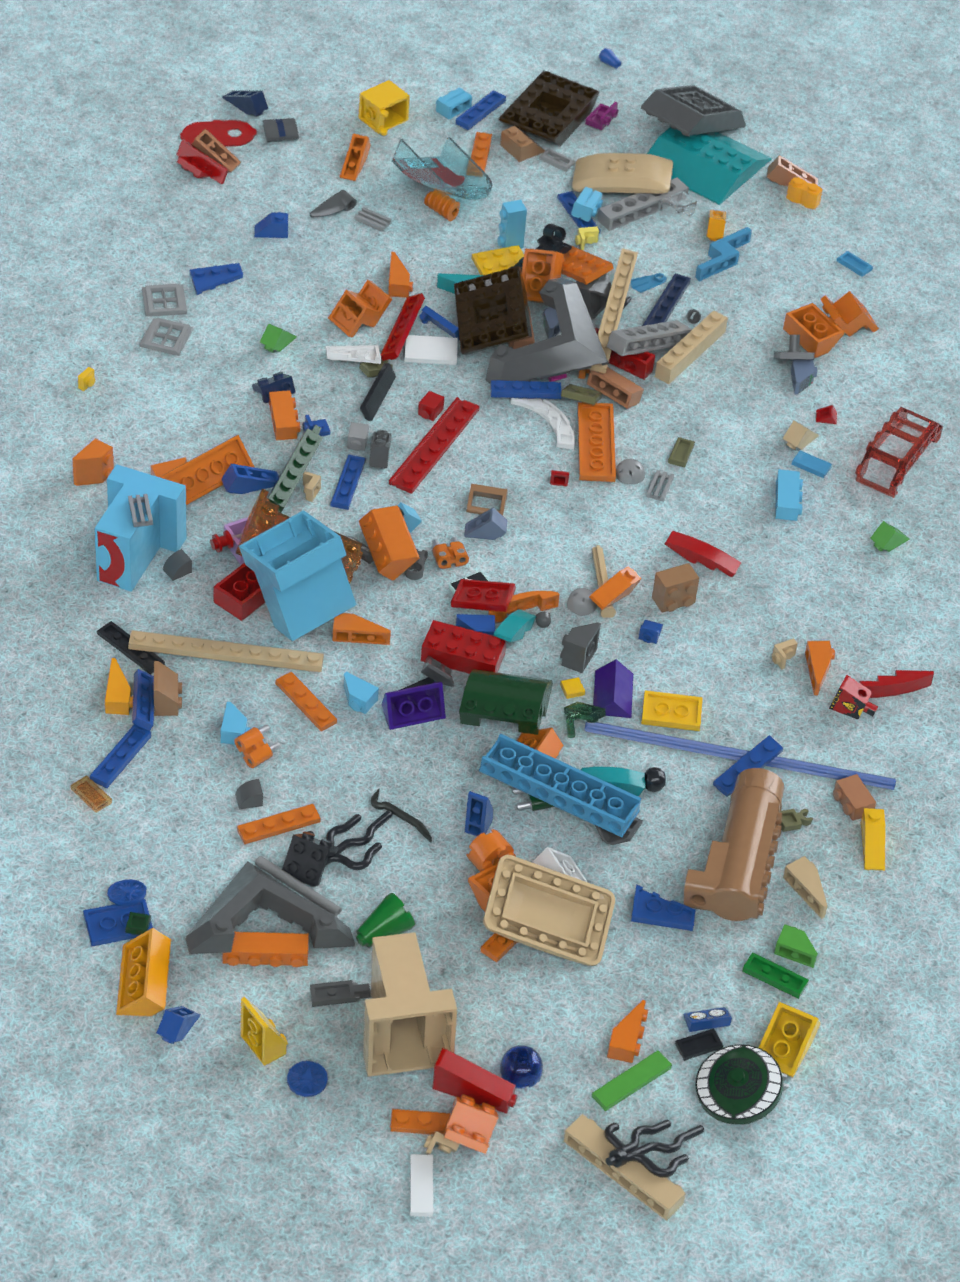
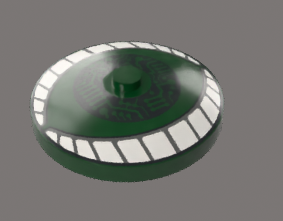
M738 1044L721 1048L708 1056L697 1072L695 1086L698 1100L710 1116L724 1123L741 1125L762 1119L777 1106L783 1092V1077L777 1061L769 1053L755 1046Z

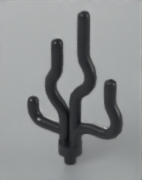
M389 810L383 813L369 825L365 836L346 839L336 846L339 848L337 855L328 856L326 865L331 862H339L352 870L367 868L371 864L373 856L381 850V843L377 842L370 847L361 862H354L340 853L348 847L363 846L373 839L374 832L388 821L393 813ZM355 814L346 823L331 828L326 834V839L332 841L334 846L335 835L350 830L361 821V815Z
M664 1120L652 1126L642 1125L636 1127L631 1133V1142L626 1145L614 1135L613 1132L619 1130V1124L614 1122L609 1124L604 1130L606 1139L616 1148L610 1151L609 1157L606 1158V1163L608 1166L613 1165L618 1168L628 1162L635 1161L641 1163L655 1176L662 1178L670 1177L675 1174L679 1166L688 1162V1155L683 1154L670 1161L668 1167L663 1169L656 1166L644 1154L651 1151L674 1153L681 1148L683 1142L702 1134L704 1127L698 1125L675 1137L672 1144L650 1142L638 1147L641 1135H653L671 1126L670 1120Z

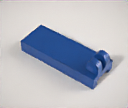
M428 306L422 309V313L419 315L422 323L426 324L431 321L453 338H458V341L460 340L458 327Z

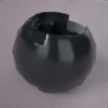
M656 767L647 769L645 772V788L651 792L662 790L666 783L664 771Z

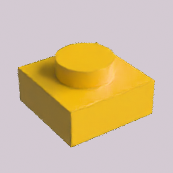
M91 367L86 368L78 376V389L85 391L95 383V373Z

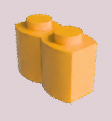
M794 177L788 184L786 198L791 202L799 203L806 208L815 210L820 204L823 189L816 184L807 183L802 178Z

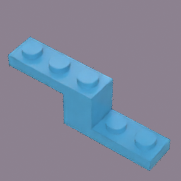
M746 227L710 243L708 256L711 260L697 266L695 278L698 281H702L737 265L740 252L736 248L750 242L752 230Z

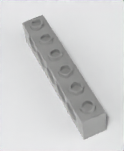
M674 178L671 180L670 190L667 193H636L599 208L597 221L608 231H611L687 200L689 188L678 178Z
M676 320L615 330L609 336L607 347L621 356L671 348L681 341L692 329Z

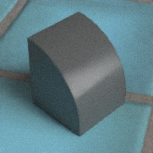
M180 549L166 560L163 570L174 581L192 573V560Z
M259 779L247 781L236 790L235 796L239 810L263 806V792Z

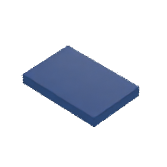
M143 899L132 905L114 904L83 910L91 947L134 939L139 936L125 933V928L130 912L149 915L146 900ZM150 922L148 930L153 928L152 922Z

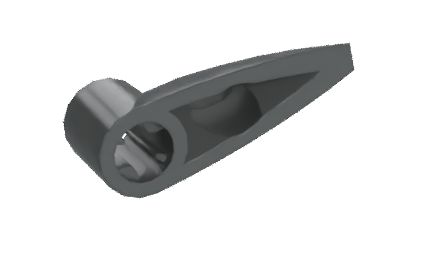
M341 190L310 212V217L326 216L344 209L349 211L356 206L357 200L347 191Z

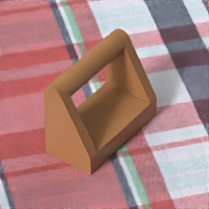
M471 483L466 512L483 514L489 510L488 508L472 506L474 496L502 500L500 510L497 511L503 516L508 490Z

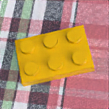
M517 245L473 253L471 258L481 275H488L513 267L524 257L520 246Z
M645 690L641 724L700 731L703 697Z

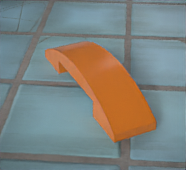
M554 591L519 593L513 595L506 612L489 611L488 615H495V623H499L507 618V614L513 613L518 609L525 610L537 606L541 611L558 607L560 595Z

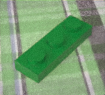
M753 952L742 972L797 999L800 998L809 982V979Z

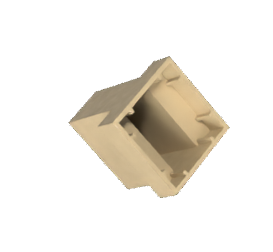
M415 932L373 937L372 999L365 1000L363 1058L367 1076L435 1068V1063L442 1048L453 1053L455 1051L457 1006L452 989L430 991Z

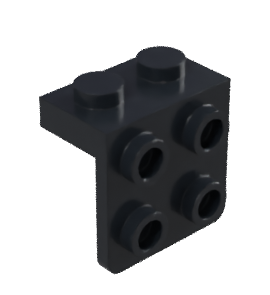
M304 831L303 834H294L282 870L299 881L316 887L320 884L328 856H336L339 848L333 846V842L330 840L314 838L315 835Z

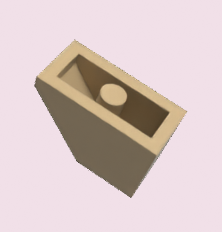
M793 420L782 439L787 441L786 445L790 448L802 450L819 435Z

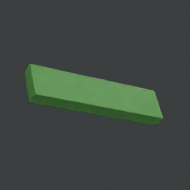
M657 1050L594 1091L592 1098L607 1111L670 1070L672 1064Z

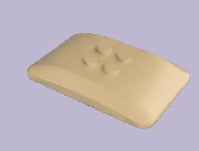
M599 153L582 157L576 161L572 190L582 192L585 187L593 189V191L596 190L603 193H667L670 190L673 161L655 155L635 153Z
M504 855L500 858L496 868L483 923L491 932L518 943L577 963L595 966L601 961L615 905V896L605 888L512 855Z

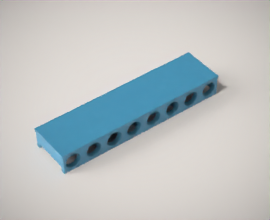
M501 733L486 756L482 757L479 768L480 772L617 836H624L640 812L639 808L642 798Z

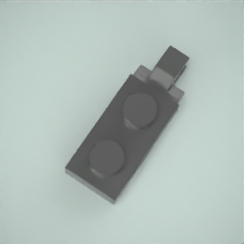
M352 980L310 984L312 1007L360 1001L362 998H370L369 983L358 984Z

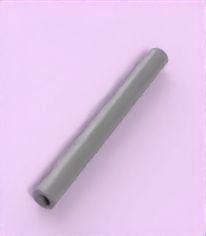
M262 856L256 859L255 864L324 910L334 914L336 917L341 913L342 908Z

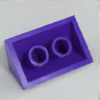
M617 659L595 670L593 715L632 718L634 674Z
M442 682L385 693L381 704L390 730L446 718Z

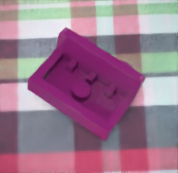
M614 102L610 107L600 103L586 118L585 124L602 131L610 124L613 118L617 117L619 109H617L618 102Z

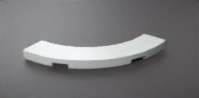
M511 398V404L536 412L551 425L556 435V447L574 450V431L570 426L569 420L559 408L546 399Z

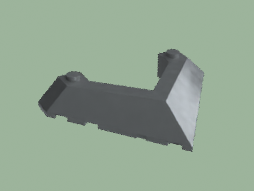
M565 278L550 279L539 292L544 304L556 309L561 335L517 349L500 344L490 357L486 382L491 384V380L531 381L533 378L540 377L543 379L570 373V371L592 368V365L609 364L576 282Z
M248 861L187 934L185 939L189 954L229 953L232 951L235 935L234 928L240 926L253 910L256 911L261 907L265 910L269 908L277 912L278 917L290 924L295 922L302 926V930L309 933L313 948L355 946L351 929L334 914L304 899Z

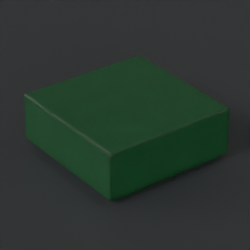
M130 912L125 933L141 935L148 931L151 915Z

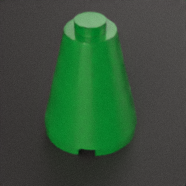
M394 893L386 895L356 930V939L362 947L365 945L368 948L371 947L373 937L401 934L415 926L411 913L405 911L403 908L404 903Z

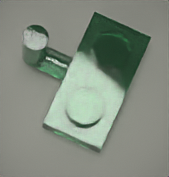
M575 702L564 707V714L567 715L568 738L575 737L574 720L583 719L587 720L588 723H595L598 719L606 716L605 708L582 702Z

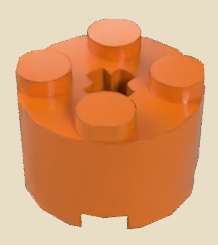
M491 829L492 833L487 835L484 832L481 833L469 845L471 851L466 856L479 872L498 864L500 858L504 855L516 857L513 847L498 830Z

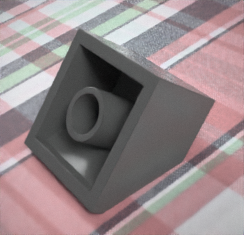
M596 622L574 627L568 635H564L562 640L564 648L560 654V658H562L561 666L580 673L584 672L598 649L601 623Z

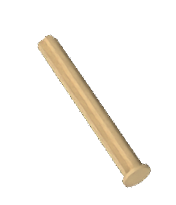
M596 545V547L592 548L599 588L608 581L603 548L600 545ZM613 604L601 610L603 618H612L616 614Z

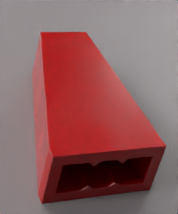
M442 1048L434 1068V1090L455 1097H461L464 1094L474 1098L476 1104L482 1105L484 1102L494 1106L495 1110L506 1114L510 1107L514 1108L518 1096L514 1094V1084Z

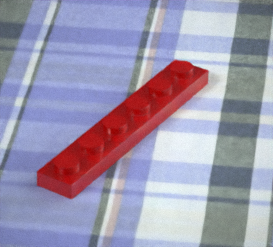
M423 293L407 297L380 354L383 361L398 358L425 300Z

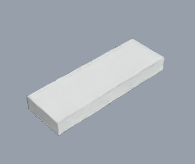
M411 1154L410 1216L433 1217V1155Z

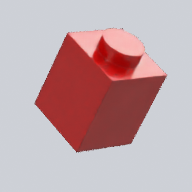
M428 391L419 402L418 415L424 419L434 421L444 409L445 397Z

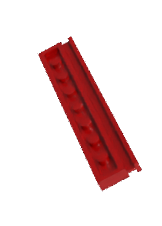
M456 397L390 478L389 485L396 486V488L412 494L477 414L480 406L467 400H459V397Z

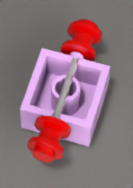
M277 513L274 519L268 516L265 517L263 522L260 516L256 514L224 525L223 536L212 535L210 540L211 547L220 553L223 547L227 546L239 564L242 565L245 562L239 545L267 531L272 523L278 525L287 519L281 513Z

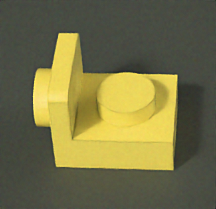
M598 226L578 228V234L575 235V243L579 245L581 250H584L586 243L598 242Z

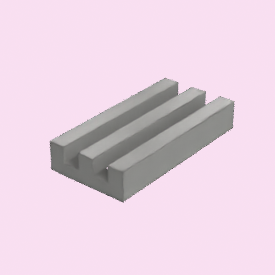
M549 148L539 157V160L565 172L575 165V160Z
M365 207L358 214L354 215V220L381 232L391 224L390 218Z
M657 470L646 497L664 502L674 479V474L668 476L667 472L661 474L660 470ZM660 477V478H661V479H660V482H659V484H658V486H657V489H656V491H655V493H654V495H653V494H652L653 489H654V487H655V485H656V483H657L658 478ZM665 479H667V484L660 497L658 496Z
M143 494V497L136 495V498H132V495L128 496L133 526L153 525L148 495ZM142 502L145 504L148 521H145ZM134 503H137L141 522H137Z

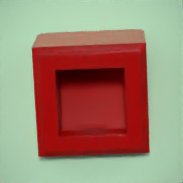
M830 405L817 409L816 422L837 424V412L834 406Z
M551 470L550 484L567 487L569 472Z

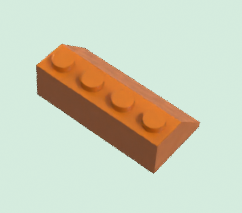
M399 506L372 509L359 520L378 573L390 580H395L420 559Z

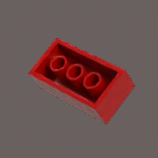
M245 563L213 587L214 603L241 621L265 603L255 572L246 566Z
M433 620L422 644L421 661L425 662L429 655L450 669L468 674L473 669L498 672L505 656L506 641L493 635Z

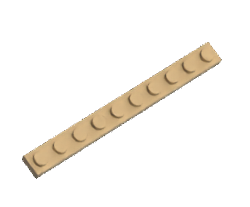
M622 248L598 332V338L608 362L612 351L607 347L609 336L612 331L618 329L638 252ZM608 364L592 365V368H589V370L605 374Z
M131 630L128 649L314 672H322L324 658L323 653Z

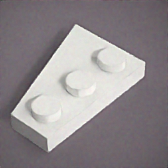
M378 345L326 346L327 359L332 361L344 360L381 364Z

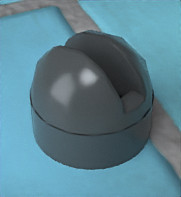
M691 309L687 313V319L692 324L698 323L701 319V314L698 310ZM694 312H696V313L694 314V316H693V320L690 319V317L692 316V314H693Z
M540 612L536 614V623L540 628H546L550 625V613Z

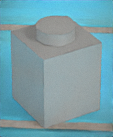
M351 422L347 449L365 451L369 424Z

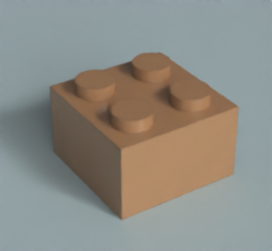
M690 563L655 573L652 599L662 613L672 612L684 606L689 607L695 603L699 577Z

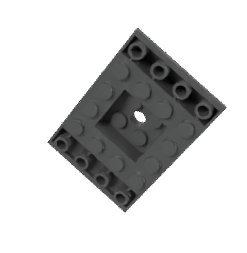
M695 85L656 89L641 105V109L646 111V114L658 118V121L667 123L671 128L682 131V134L685 136L700 135L701 133L709 134L710 132L722 130L729 131V129L737 130L746 126L741 110Z

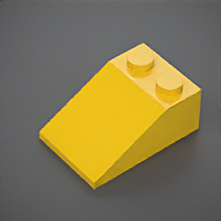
M245 996L241 998V1037L264 1066L286 1054V1046L288 1045L286 1037L282 1033L279 1034L274 1022L270 1018L267 1019L263 1012Z
M778 1002L759 1048L769 1053L777 1061L782 1073L794 1077L820 1027L819 1018Z

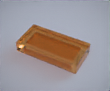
M87 775L71 785V790L95 813L112 803V798Z

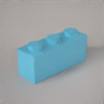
M522 200L502 203V210H500L501 223L499 224L500 235L497 238L498 245L502 246V248L517 245L521 249L524 248L527 209Z
M778 469L775 519L797 521L798 515L802 514V504H799V502H802L803 492L800 490H802L803 479H800L799 471Z

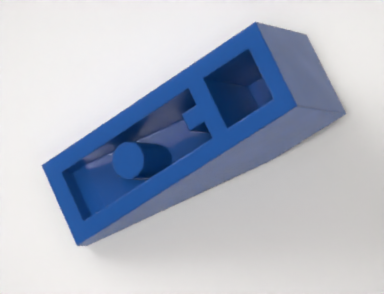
M231 464L221 480L227 492L245 494L274 487L279 475L277 471Z
M469 791L465 821L466 833L479 836L484 832L486 835L492 823L494 811L488 797Z

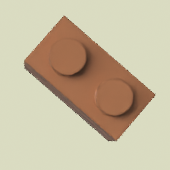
M857 774L836 781L833 790L834 798L836 801H840L844 813L849 815L852 821L862 818L864 808L875 809L877 802Z

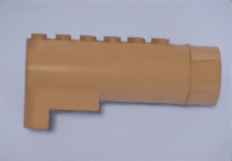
M750 768L742 771L737 776L730 799L731 803L722 841H712L705 872L688 869L684 887V905L690 908L713 911L716 915L731 921H743L750 918L758 919L759 915H763V902L766 900L768 892L767 884H770L771 872L769 871H771V868L773 869L775 856L772 855L777 853L778 841L776 840L780 838L782 826H780L783 815L781 808L785 786L778 775L766 769Z

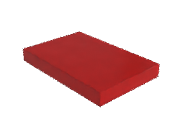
M461 579L451 600V607L506 612L516 586L514 583Z

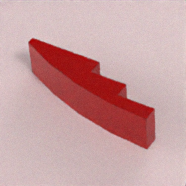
M672 531L664 543L693 564L700 562L713 571L718 568L730 577L736 574L741 564L740 561L726 552L679 532Z
M896 670L894 676L878 675L876 681H859V683L872 691L870 698L896 696L931 686L934 671Z

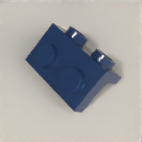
M283 372L275 373L271 378L258 379L257 383L252 384L253 390L261 393L264 403H269V392L291 390V394L296 392L292 376L283 374Z

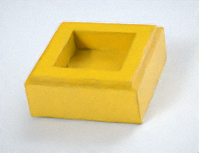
M579 677L560 682L566 699L585 695V689Z

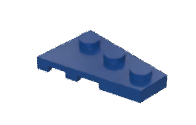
M240 263L189 270L196 295L202 294L203 291L208 289H215L216 286L221 284H228L243 278Z
M636 884L631 922L693 931L696 910L674 900H665L658 893L653 892L651 894L643 890L642 886Z

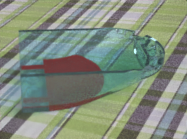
M451 137L447 138L441 155L435 157H419L403 139H400L392 159L395 166L407 177L440 192L468 200H482L491 193L493 184L489 176Z

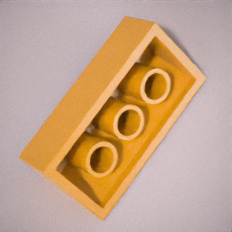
M154 928L149 929L123 945L116 1015L153 1016L165 1009L171 939Z

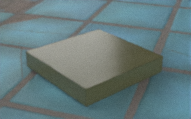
M569 384L562 390L561 396L595 405L601 400L602 392Z

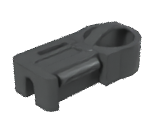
M416 549L420 559L405 571L407 578L418 580L423 577L428 551H418Z

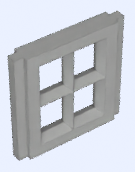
M180 283L146 285L142 287L146 316L187 314L184 287ZM162 292V298H153L152 293ZM165 292H175V297L166 298ZM167 302H176L177 308H167ZM154 303H163L164 309H154Z
M153 318L139 343V347L179 356L193 331V327L162 318ZM160 326L169 328L166 334L157 332ZM172 329L181 331L179 337L169 335ZM154 336L164 338L161 344L152 343ZM167 339L176 341L173 347L164 345Z

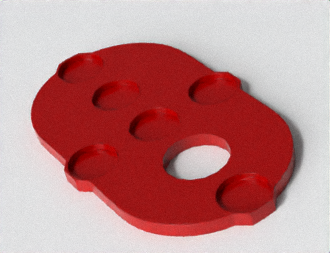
M213 120L189 124L180 133V138L192 145L194 139L206 129L225 147L242 146L254 139V136L257 135V130L250 124L240 120ZM235 129L241 131L242 134L233 137L228 132Z

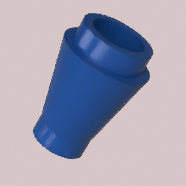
M604 48L599 54L601 62L615 69L622 64L611 49Z

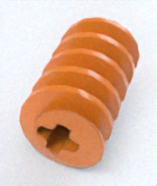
M440 189L429 192L424 199L426 206H429L430 209H433L445 219L453 221L457 217L460 203L444 192H441Z

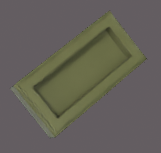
M678 437L668 463L685 468L695 446V441Z

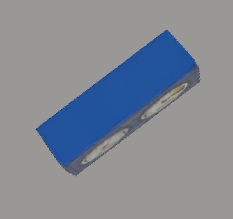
M725 1007L684 1013L689 1032L731 1025L732 1017Z

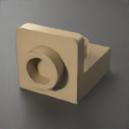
M305 471L303 473V485L305 486L304 493H306L307 501L313 502L320 491L321 476Z
M794 638L774 645L771 656L774 664H778L781 670L785 669L786 660L791 659L796 654L798 643Z
M437 1131L433 1136L429 1135L424 1144V1147L427 1148L425 1152L427 1155L431 1154L435 1144L439 1145L438 1149L447 1154H450L451 1151L455 1153L459 1147V1143L444 1138V1135Z

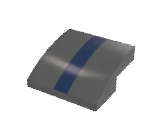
M295 118L263 120L267 141L299 139Z

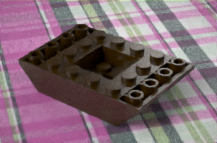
M543 70L499 117V121L506 126H516L524 133L561 146L590 115L599 91Z
M520 266L454 284L460 348L463 355L532 337L527 293Z

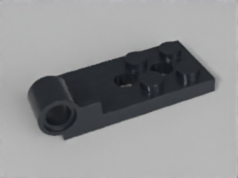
M550 223L544 227L543 236L537 240L539 246L536 249L566 254L572 249V246L563 242L566 237L565 229ZM524 257L521 258V259L519 260V262H518L516 265L513 266V267L520 266L521 273H522V267H523V259H524Z

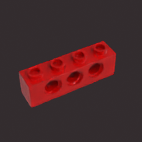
M596 327L595 330L598 335L599 328ZM612 350L608 363L645 380L653 371L655 355L650 352L621 356Z

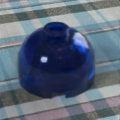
M517 1045L510 1048L504 1053L500 1062L501 1077L514 1084L515 1088L518 1089L528 1086L533 1087L540 1081L543 1074V1062L539 1053L526 1045Z

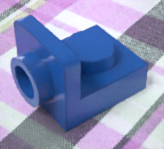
M305 415V422L302 423L304 433L307 428L312 430L317 425L322 428L318 435H330V428L326 419L311 421L310 416Z
M644 620L643 625L640 627L638 639L646 643L657 644L663 624Z

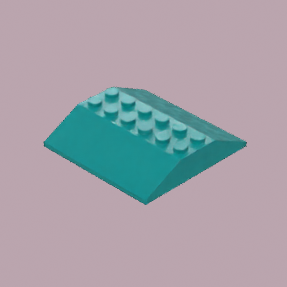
M671 127L657 138L647 152L650 155L672 160L671 180L678 178L690 191L718 205L722 204L772 160L771 157L719 132L685 136L682 134V131Z

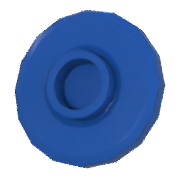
M121 880L108 888L107 895L109 900L115 904L132 905L144 899L147 889L144 883L138 880Z
M313 1061L296 1063L289 1069L287 1074V1084L290 1090L303 1097H313L320 1094L328 1083V1075L325 1068Z

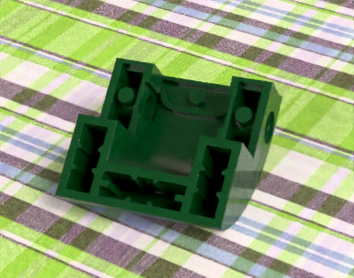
M473 669L468 677L459 709L460 724L480 727L481 719L483 718L518 723L519 732L538 735L542 716L546 717L553 682L548 679Z

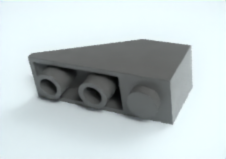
M378 430L373 433L369 467H388L392 433H388L386 430Z

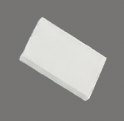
M408 335L405 342L404 362L457 365L458 338Z

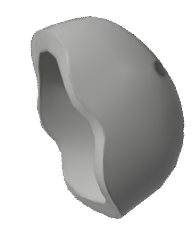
M625 459L617 465L616 477L624 484H638L645 478L644 467L636 459Z
M586 588L575 589L569 595L567 608L579 616L593 613L597 608V604L589 598L593 592Z

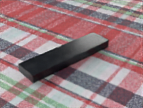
M385 363L382 366L360 406L365 419L368 421L373 420L396 378L390 363Z
M112 621L97 630V634L150 675L154 673V661H159L165 665V661L153 652L128 649L130 635Z

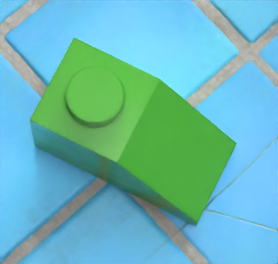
M268 323L260 343L264 344V348L268 351L274 352L276 350L280 352L297 336Z
M885 521L880 524L870 537L875 542L874 546L877 549L888 552L910 539L899 529Z
M784 924L777 940L774 954L814 968L818 953L805 931Z

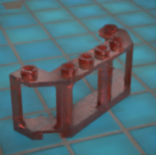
M900 406L897 412L892 413L889 422L886 421L881 432L878 431L873 442L870 441L868 443L866 454L855 471V474H857L856 481L895 498L898 494V486L903 484L904 477L931 442L937 443L940 440L943 426ZM907 415H913L930 424L925 428L908 420ZM906 425L922 432L920 437H915L900 429ZM890 434L913 444L907 454L901 459L879 449ZM871 458L896 469L889 489L863 478Z

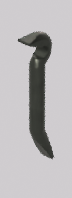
M380 789L372 795L370 802L375 809L391 811L397 817L416 827L430 843L432 842L430 833L420 820L389 802H378Z

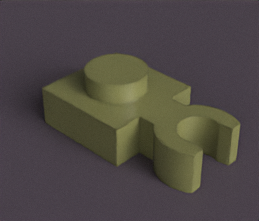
M381 360V364L362 362L359 369L367 377H375L379 374L382 366L388 363V360Z
M795 809L781 811L783 815L780 826H782L781 830L783 832L801 829L802 825L808 826L813 821L812 817L806 818L809 812L808 809H802L799 813H796Z

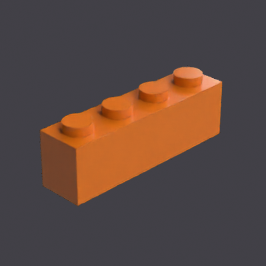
M234 932L232 951L222 953L223 964L231 966L238 964H249L251 966L271 965L273 967L281 965H292L293 967L308 966L309 934Z

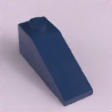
M233 90L222 96L223 99L247 115L260 116L263 114V111L268 109L262 90Z

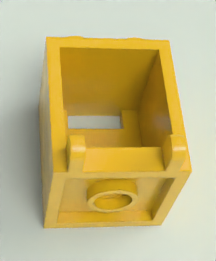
M390 80L359 93V119L378 134L386 136L388 129L408 121L410 95Z

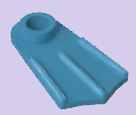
M656 273L650 276L631 279V288L642 293L665 283L667 278L662 273Z

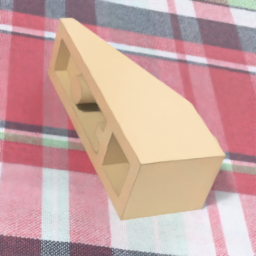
M803 856L786 865L783 878L815 913L823 919L828 905L818 869L814 863Z

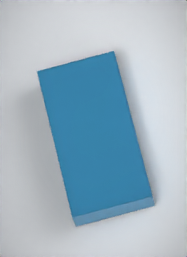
M849 251L837 257L838 263L861 277L873 270L872 265Z
M801 450L792 460V465L822 478L826 476L832 467L831 463Z

